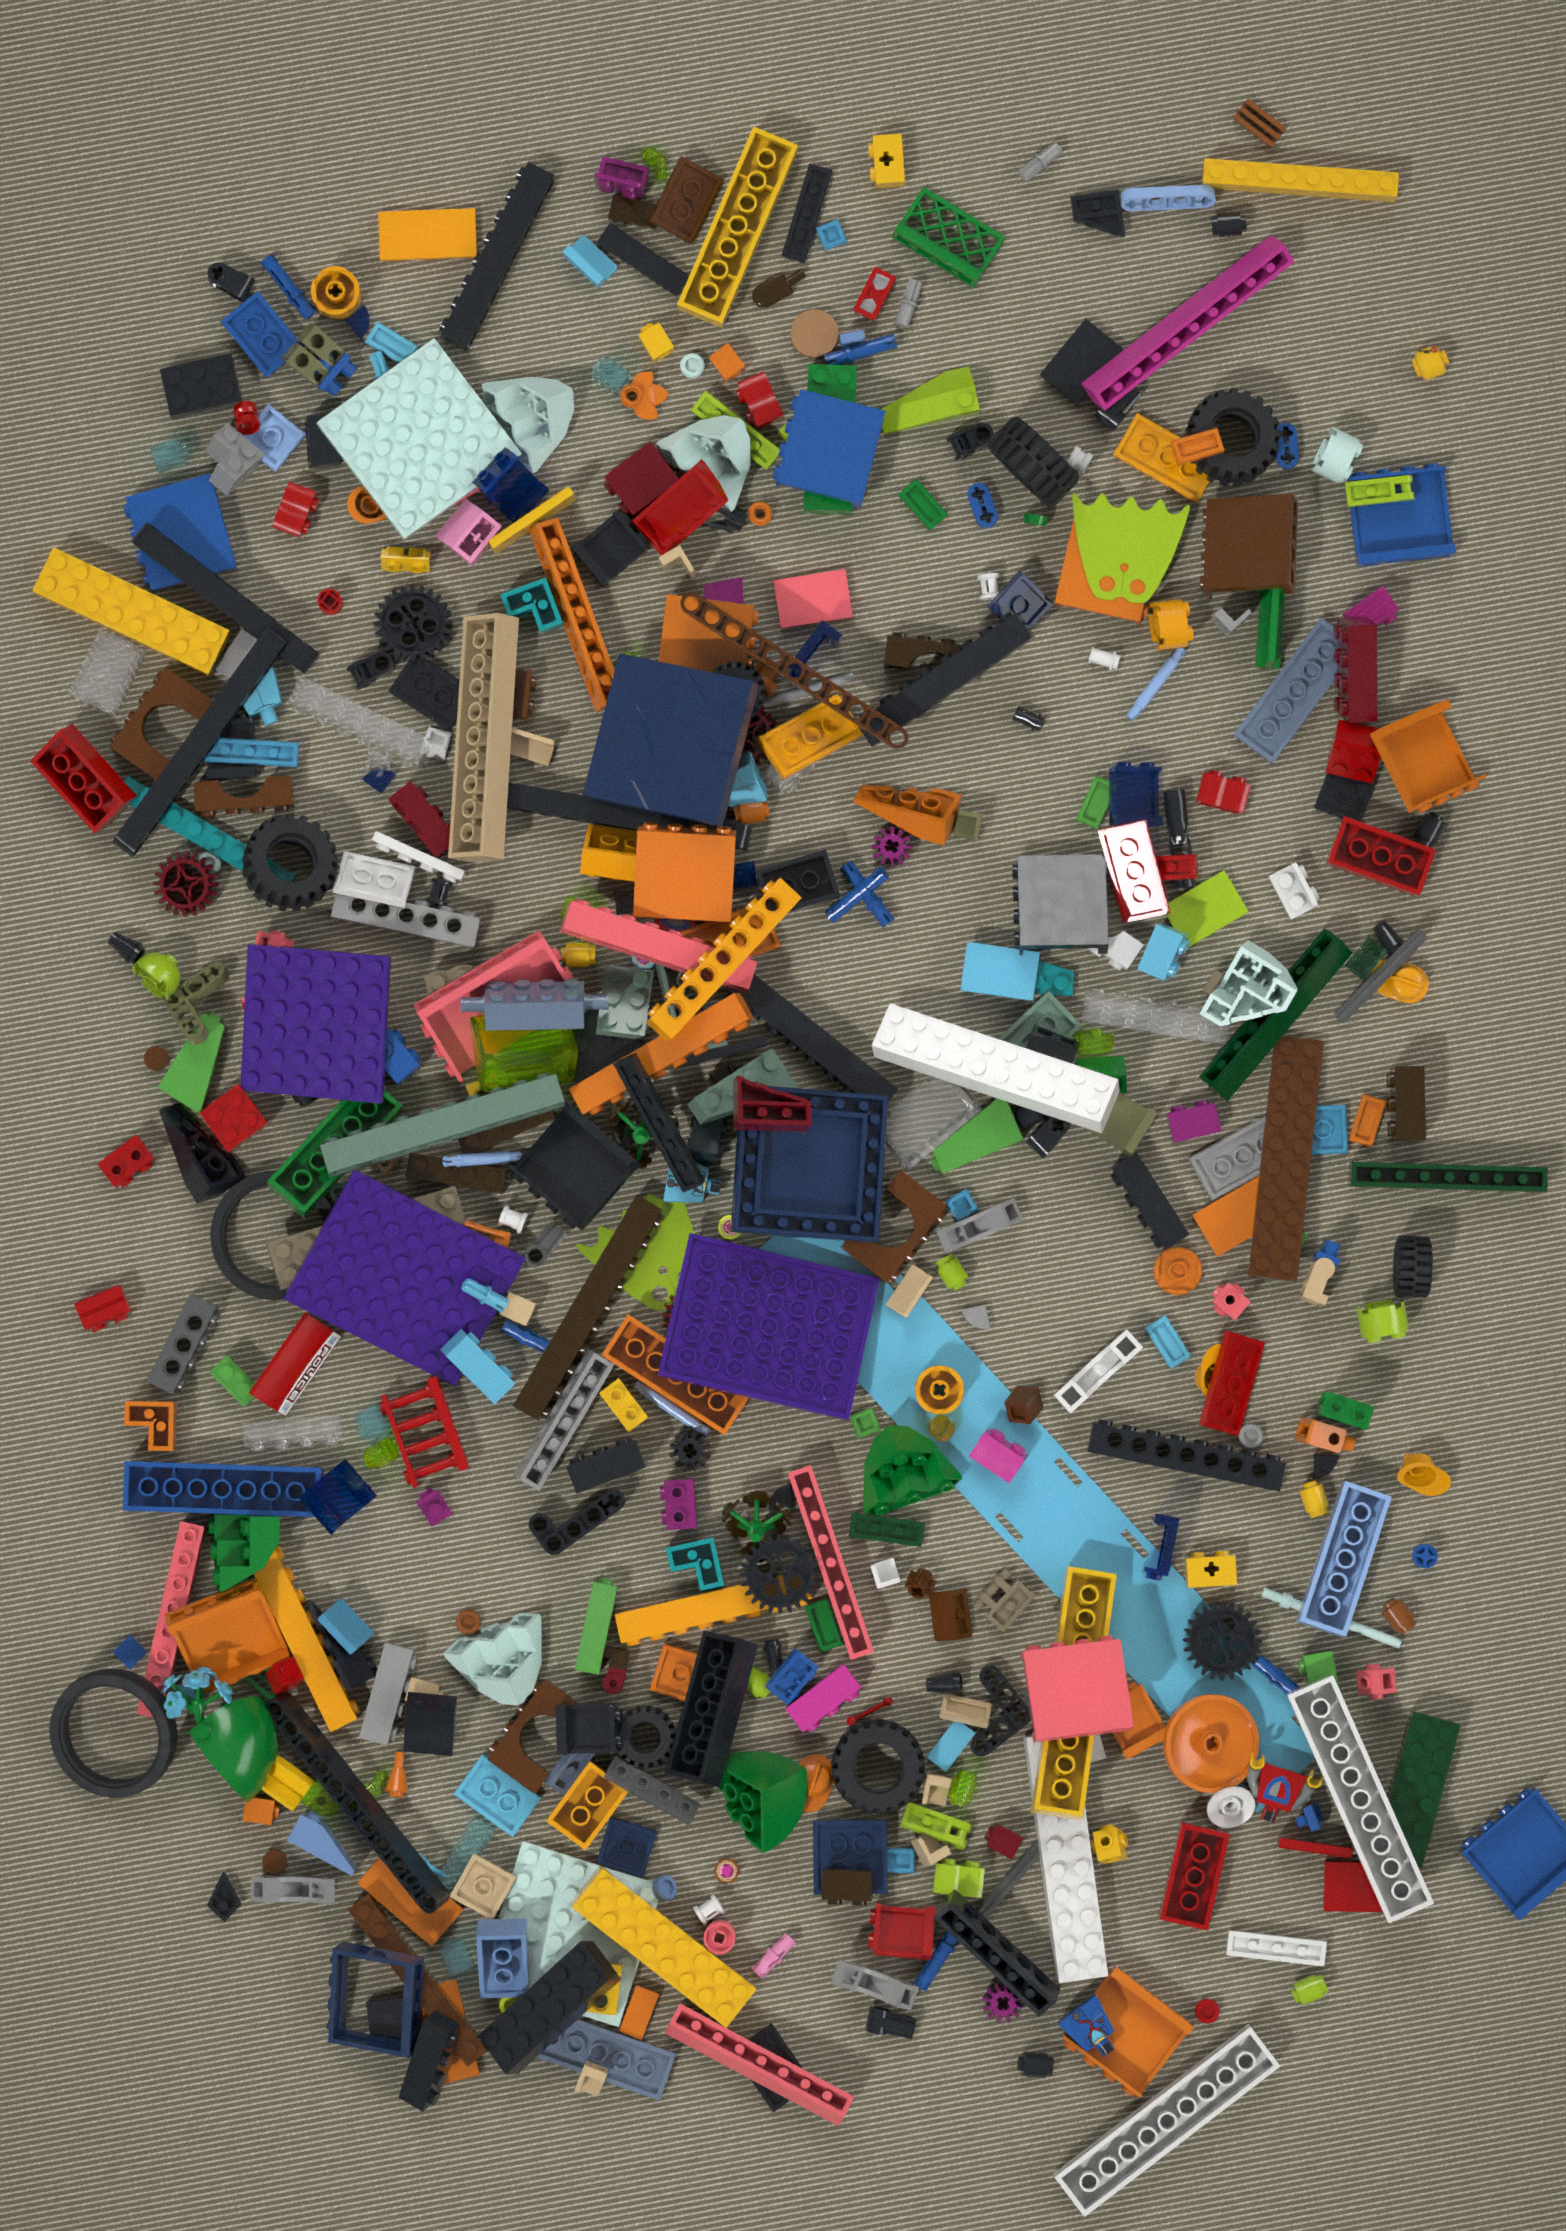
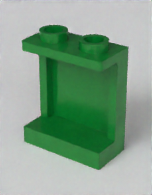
M1322 1391L1315 1415L1358 1429L1368 1430L1374 1407L1331 1392Z

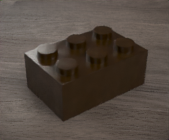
M1395 1066L1390 1069L1389 1073H1386V1087L1391 1088V1096L1387 1098L1386 1102L1387 1112H1391V1121L1387 1122V1136L1392 1137V1142L1426 1140L1425 1066Z

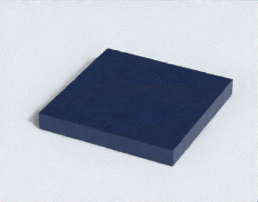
M619 653L583 796L603 802L723 827L759 684L751 680Z
M767 1086L768 1088L780 1092L784 1091L811 1101L812 1126L807 1132L737 1130L730 1232L879 1243L889 1096Z

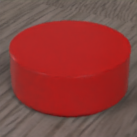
M1204 1998L1196 2004L1195 2015L1200 2022L1210 2024L1218 2019L1220 2009L1214 2000Z

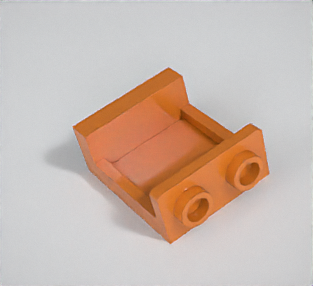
M1135 1681L1128 1684L1134 1727L1128 1731L1113 1732L1127 1760L1162 1741L1166 1728L1142 1683L1136 1684Z

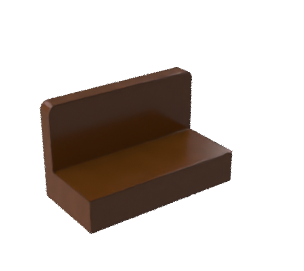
M966 1588L933 1592L931 1597H929L935 1641L973 1637Z

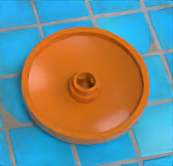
M1219 1694L1195 1696L1180 1705L1167 1723L1163 1737L1165 1760L1173 1775L1181 1783L1194 1790L1216 1793L1227 1787H1235L1247 1777L1250 1754L1254 1752V1759L1257 1760L1259 1732L1255 1720L1242 1704L1230 1697Z

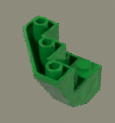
M888 1425L874 1438L864 1463L863 1511L864 1513L876 1514L878 1516L884 1515L890 1511L944 1492H949L963 1478L931 1439L908 1426Z
M212 1513V1519H208V1534H212L210 1559H214L213 1585H216L218 1591L229 1589L265 1567L279 1543V1516Z

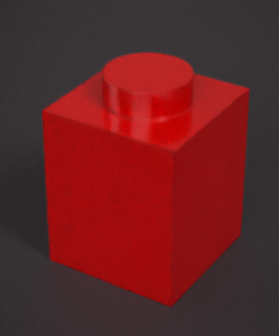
M295 1657L273 1664L265 1674L275 1696L297 1688L304 1679Z

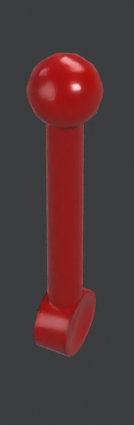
M885 1697L883 1702L855 1717L849 1716L846 1722L849 1726H854L857 1720L884 1706H891L893 1700L891 1697Z

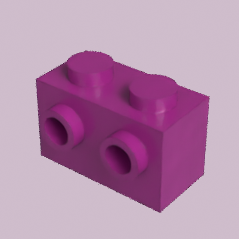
M694 1479L664 1481V1486H660L661 1501L666 1502V1510L661 1511L662 1525H667V1530L697 1528Z

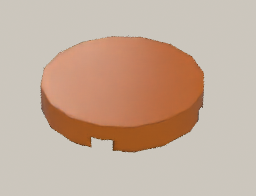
M1171 1247L1163 1251L1156 1259L1153 1268L1154 1279L1158 1286L1166 1293L1172 1295L1187 1294L1199 1284L1202 1276V1265L1197 1255L1190 1249Z

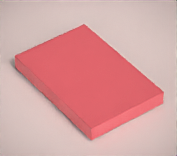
M845 569L773 580L781 629L853 618Z

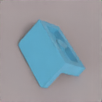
M584 235L572 246L568 245L563 251V256L598 289L618 269L617 265Z

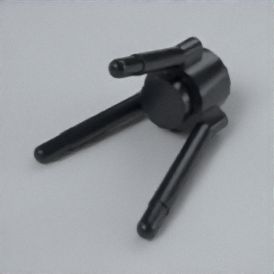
M735 506L732 512L721 507L718 512L725 515L723 522L727 523V525L708 521L701 525L725 530L732 534L734 530L740 532L747 514L743 513V509Z

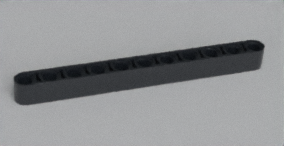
M269 627L264 630L117 833L112 842L131 857L136 855L281 655L288 641Z
M508 783L507 809L637 831L638 825H643L644 822H655L658 826L676 823L681 824L684 828H689L690 820L594 800L583 795ZM739 823L738 842L735 845V849L748 850L752 830L751 825Z
M288 1692L281 1693L265 1704V1708L270 1713L275 1727L420 1909L425 1913L431 1914L446 1904L449 1900L447 1888L297 1700Z

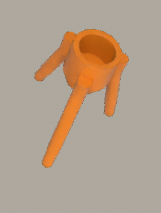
M466 1220L463 1224L472 1230L489 1234V1239L508 1248L510 1232L493 1229Z

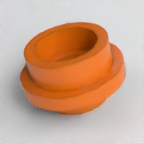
M761 501L753 503L748 510L749 520L756 526L768 524L772 518L771 507ZM758 510L765 512L763 518L756 517L755 514Z

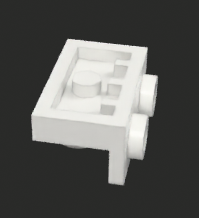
M1294 862L1288 867L1268 876L1290 920L1318 906L1317 900H1319V896L1313 886L1309 888L1305 880L1308 878V875L1302 865L1298 866Z

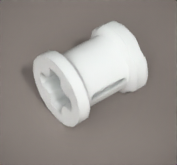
M999 573L978 575L982 591L980 600H993L999 593L997 582Z
M505 1205L498 1225H506L516 1229L517 1233L521 1234L528 1213L524 1212L521 1214L509 1209V1206Z
M714 1894L711 1895L710 1900L699 1907H693L703 1925H707L708 1921L716 1915H723L725 1913V1910Z

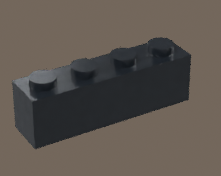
M1137 1152L1111 1168L1113 1172L1110 1175L1111 1179L1117 1187L1122 1186L1125 1190L1124 1199L1130 1208L1136 1207L1139 1215L1136 1217L1144 1229L1149 1227L1153 1234L1150 1236V1239L1157 1249L1161 1247L1165 1251L1190 1235Z
M436 2010L423 2020L398 2098L422 2112L430 2105L434 2106L440 2097L439 2088L447 2076L445 2069L453 2058V2054H451L452 2048L459 2039L457 2034L460 2027L459 2023Z

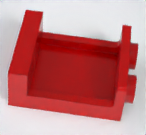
M876 1903V1909H871L870 1924H874V1933H869L868 1948H872V1955L931 1960L935 1907L926 1906L925 1909L883 1906L881 1903Z

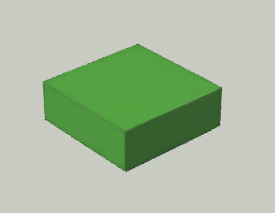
M873 1408L850 1416L858 1439L881 1430Z

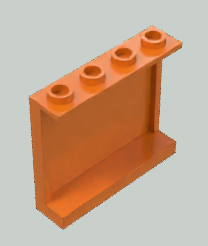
M1073 519L1054 606L1061 608L1064 606L1133 621L1139 625L1141 619L1146 620L1149 605L1131 603L1124 597H1117L1114 600H1102L1093 594L1082 563L1075 521ZM1125 563L1120 565L1122 572H1126L1129 569ZM1110 576L1103 577L1099 583L1100 588L1106 592L1113 590L1115 587L1114 579ZM1140 579L1133 580L1130 584L1131 592L1136 595L1142 594L1145 591V583Z
M667 594L659 662L712 672L720 665L730 662H740L752 667L753 659H748V654L683 612L680 605L683 596ZM693 597L685 601V608L690 611L695 610L699 605L698 600ZM706 599L751 629L753 625L758 623L759 611H755V605ZM709 611L705 616V620L709 624H715L719 620V614L716 611ZM731 624L726 628V634L729 637L739 635L740 628L737 625ZM750 638L747 641L746 646L748 649L754 650L756 638Z
M1448 699L1385 725L1370 734L1409 813L1416 810L1423 813L1433 808L1432 803L1438 806L1448 801V796L1454 799L1464 794L1463 789L1466 792H1470L1480 786L1478 782L1487 777L1486 774L1477 778L1474 777L1443 715V712L1452 708Z
M644 822L643 825H638L633 916L731 922L736 830H731L727 826L707 829V826L693 825L692 828H684L681 824L676 823L658 826L655 822Z
M257 1578L164 1614L167 1628L170 1634H173L189 1670L197 1671L198 1667H206L216 1673L217 1679L209 1681V1686L204 1688V1694L214 1692L217 1689L214 1684L215 1680L220 1679L222 1683L234 1684L244 1677L259 1674L273 1664L290 1658L287 1643Z
M1114 1965L1108 1976L1103 1979L1094 1993L1098 1997L1114 2029V2032L1107 2038L1115 2049L1103 2057L1095 2046L1086 2052L1067 2032L1064 2031L1061 2036L1065 2040L1063 2045L1072 2052L1078 2050L1084 2054L1082 2059L1093 2068L1097 2064L1104 2070L1102 2075L1113 2083L1115 2080L1119 2081L1124 2085L1121 2089L1132 2098L1135 2095L1141 2098L1143 2091L1185 2036L1191 2033L1194 2026Z

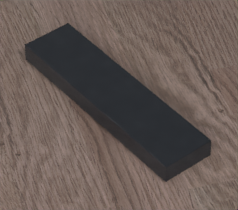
M809 163L781 257L805 264L833 170Z
M609 223L596 242L597 245L675 297L679 296L689 278L688 274L612 223Z
M763 1036L707 1050L696 1057L692 1054L686 1058L687 1063L678 1068L767 1047V1038Z

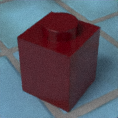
M996 1823L995 1827L990 1826L984 1836V1839L987 1840L986 1847L1013 1860L1024 1839L1023 1836Z

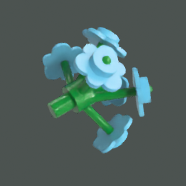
M198 1667L197 1671H190L189 1674H186L182 1681L183 1686L175 1684L183 1676L182 1674L177 1677L174 1675L166 1677V1681L162 1684L165 1688L160 1692L163 1694L170 1687L175 1691H170L167 1694L166 1702L164 1703V1709L167 1710L166 1715L168 1718L180 1717L183 1709H189V1713L194 1714L196 1725L205 1719L203 1711L206 1710L207 1704L220 1696L228 1704L233 1700L231 1697L233 1694L231 1686L227 1682L222 1683L220 1679L214 1681L218 1692L204 1700V1688L209 1686L210 1680L217 1679L216 1673L206 1667Z

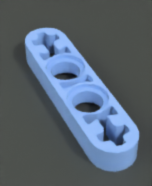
M1209 185L1129 188L1120 195L1121 206L1126 211L1209 208L1216 202L1215 190ZM1180 196L1185 197V198H1182V199H1176V197H1180ZM1156 197L1161 198L1158 200H1151L1152 198Z

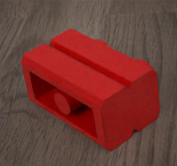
M121 1284L74 1303L85 1331L91 1329L93 1333L105 1329V1323L111 1320L119 1323L128 1319V1313L132 1312Z

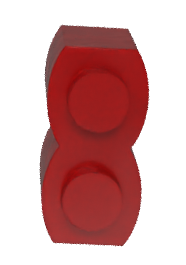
M764 371L737 383L739 389L735 390L740 403L745 402L749 411L745 412L751 426L755 424L758 430L784 418Z
M289 481L274 518L272 528L297 538H301L302 534L307 535L311 525L308 517L311 511H316L320 501L316 497L317 492Z
M1215 770L1203 773L1195 803L1242 815L1251 787L1250 784L1246 783V779L1237 776L1227 779L1222 777L1223 773Z

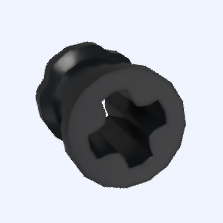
M432 878L431 882L433 885L430 897L426 899V902L447 906L448 891L453 883Z

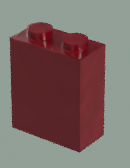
M650 441L604 476L606 483L603 486L611 496L616 495L621 501L618 504L620 509L626 515L631 514L635 518L678 480V477Z

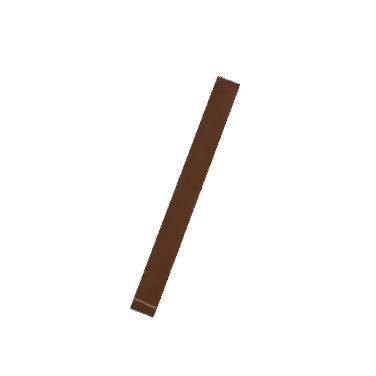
M689 592L681 598L680 605L683 612L889 747L902 749L906 746L908 742L907 731L697 593ZM690 597L696 598L699 602L698 607L693 611L685 608V601ZM709 611H716L719 614V620L715 624H709L705 620V616ZM731 624H735L740 628L739 635L736 637H729L726 634V628ZM750 638H757L760 641L758 650L751 651L747 648L746 643ZM771 651L779 652L781 655L780 662L770 664L767 661L768 653ZM796 664L801 667L802 672L799 677L792 678L788 675L787 670L790 665ZM812 678L820 679L822 682L821 689L818 691L810 690L808 687L809 680ZM838 691L842 694L843 700L840 704L834 705L829 701L828 697L831 692ZM852 705H860L863 708V715L861 717L853 718L850 715L849 709ZM880 718L883 721L884 727L881 731H873L870 728V721L872 719ZM895 731H899L904 735V742L900 745H895L890 740L891 734Z

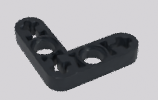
M993 1665L983 1667L980 1671L979 1679L1003 1710L1004 1714L989 1724L987 1729L984 1728L971 1739L970 1748L975 1755L980 1757L991 1753L1025 1727L1031 1720V1712L1001 1671ZM987 1670L990 1672L996 1671L997 1674L994 1677L998 1683L1001 1680L1005 1682L995 1692L991 1691V1688L995 1687L990 1680L984 1681L986 1677L985 1671ZM1002 1689H1009L1012 1692L1010 1702L1003 1703L999 1700L998 1694ZM1016 1699L1020 1702L1016 1707L1020 1711L1025 1710L1027 1712L1024 1715L1026 1720L1023 1722L1020 1719L1014 1720L1016 1713L1012 1708L1009 1712L1005 1709L1013 1705ZM999 1723L1005 1724L1008 1728V1732L1004 1737H997L994 1734V1727ZM990 1731L992 1738L997 1743L993 1745L989 1741L985 1745L987 1750L984 1752L981 1749L975 1750L977 1746L975 1741L977 1739L984 1741L988 1738L985 1733Z

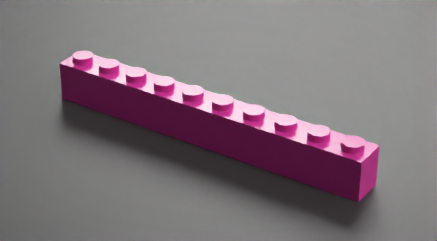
M1270 235L1081 384L1090 399L1104 411L1282 273L1295 262L1285 244Z

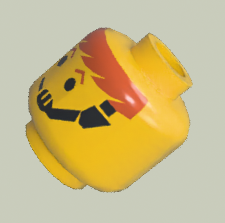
M1431 345L1417 351L1415 359H1412V363L1418 378L1422 377L1428 381L1446 373L1445 365L1449 364V360L1445 350L1440 351L1436 345Z

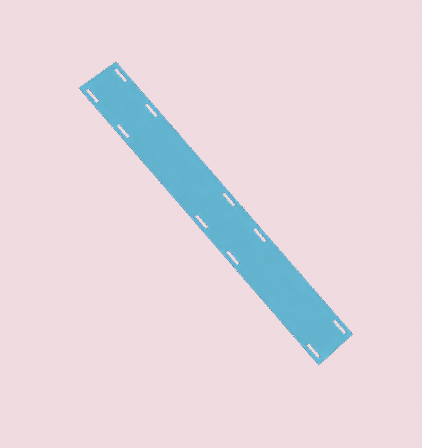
M773 1235L759 1248L760 1250L878 1278L840 1248L845 1241ZM900 1274L895 1281L900 1284L904 1277ZM880 1279L857 1382L898 1426H908L934 1442L963 1478L955 1487L1060 1600L1064 1572L1068 1566L1117 1574L1108 1636H1113L1114 1640L1121 1639L1125 1670L1138 1684L1142 1683L1147 1694L1169 1718L1180 1705L1195 1696L1219 1694L1230 1697L1242 1704L1255 1720L1259 1732L1257 1760L1261 1759L1262 1754H1264L1266 1763L1301 1773L1315 1758L1301 1727L1291 1718L1295 1712L1287 1695L1274 1684L1268 1683V1679L1252 1667L1254 1662L1251 1660L1248 1662L1251 1669L1248 1670L1242 1667V1676L1236 1671L1233 1672L1234 1678L1232 1680L1228 1674H1225L1224 1680L1221 1681L1217 1673L1213 1679H1210V1671L1202 1675V1666L1196 1669L1193 1668L1196 1660H1187L1192 1653L1183 1651L1185 1647L1189 1646V1643L1182 1641V1638L1189 1637L1184 1628L1192 1627L1187 1621L1188 1619L1194 1621L1197 1619L1193 1613L1194 1611L1202 1614V1605L1207 1607L1208 1610L1211 1607L1193 1588H1186V1580L1036 1419L1031 1424L1009 1422L1004 1401L1011 1392L922 1296L907 1318H904L886 1306L895 1290L888 1283L886 1284ZM942 1365L950 1367L960 1375L963 1381L964 1395L961 1403L955 1410L946 1414H933L926 1411L920 1406L915 1396L917 1378L925 1369L932 1366ZM936 1383L933 1394L935 1396L938 1394L944 1396L943 1390L946 1388L945 1385L939 1386ZM987 1428L999 1430L1005 1435L1004 1439L1012 1444L1013 1442L1020 1444L1025 1448V1453L1028 1454L1027 1459L1010 1483L969 1457ZM1059 1457L1082 1481L1078 1487L1054 1463ZM1000 1512L1023 1536L1019 1542L995 1518ZM1125 1529L1149 1553L1145 1559L1121 1535ZM1221 1620V1628L1225 1631L1230 1630L1228 1625ZM1211 1621L1210 1624L1219 1638L1216 1644H1221L1230 1660H1233L1234 1656L1226 1644L1228 1636H1222L1215 1622ZM1203 1629L1199 1633V1639L1201 1642H1209L1212 1638V1632L1209 1629ZM1240 1638L1233 1642V1650L1235 1652L1244 1650L1245 1644ZM1217 1650L1212 1653L1211 1660L1214 1664H1219L1224 1660L1222 1651ZM1241 1782L1235 1786L1247 1789ZM1255 1801V1810L1258 1813L1265 1804Z

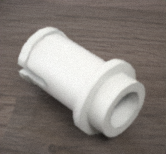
M1092 647L1088 662L1109 667V670H1112V668L1117 669L1121 655H1117L1115 651L1110 653Z

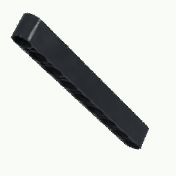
M145 522L131 542L257 639L269 627L288 641L280 656L302 673L306 674L320 654L148 522Z

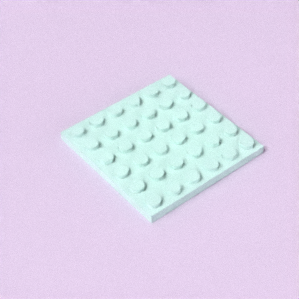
M435 338L317 422V426L404 540L522 456V453Z
M523 1841L512 1873L517 1877L504 1899L498 1919H527L529 1988L580 1941H594L609 1962L623 1964L616 2015L586 2011L582 2016L619 2027L640 1960L570 1905L600 1865ZM602 1866L653 1907H657L658 1899L654 1896L652 1890L653 1881ZM604 1995L595 2004L605 2006L608 2003L607 1996Z

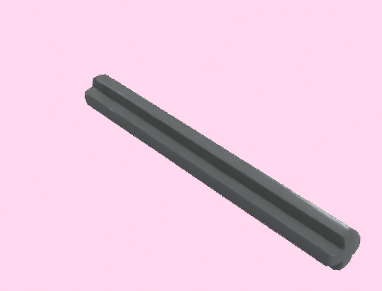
M1415 930L1335 1012L1336 1018L1345 1023L1427 940V936L1421 930Z
M1037 1839L977 1908L985 1918L992 1913L1039 1858L1040 1852Z

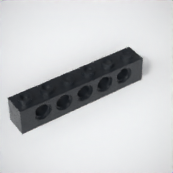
M953 1890L938 1903L933 1918L1038 2017L1056 2003L1060 1988L958 1891Z

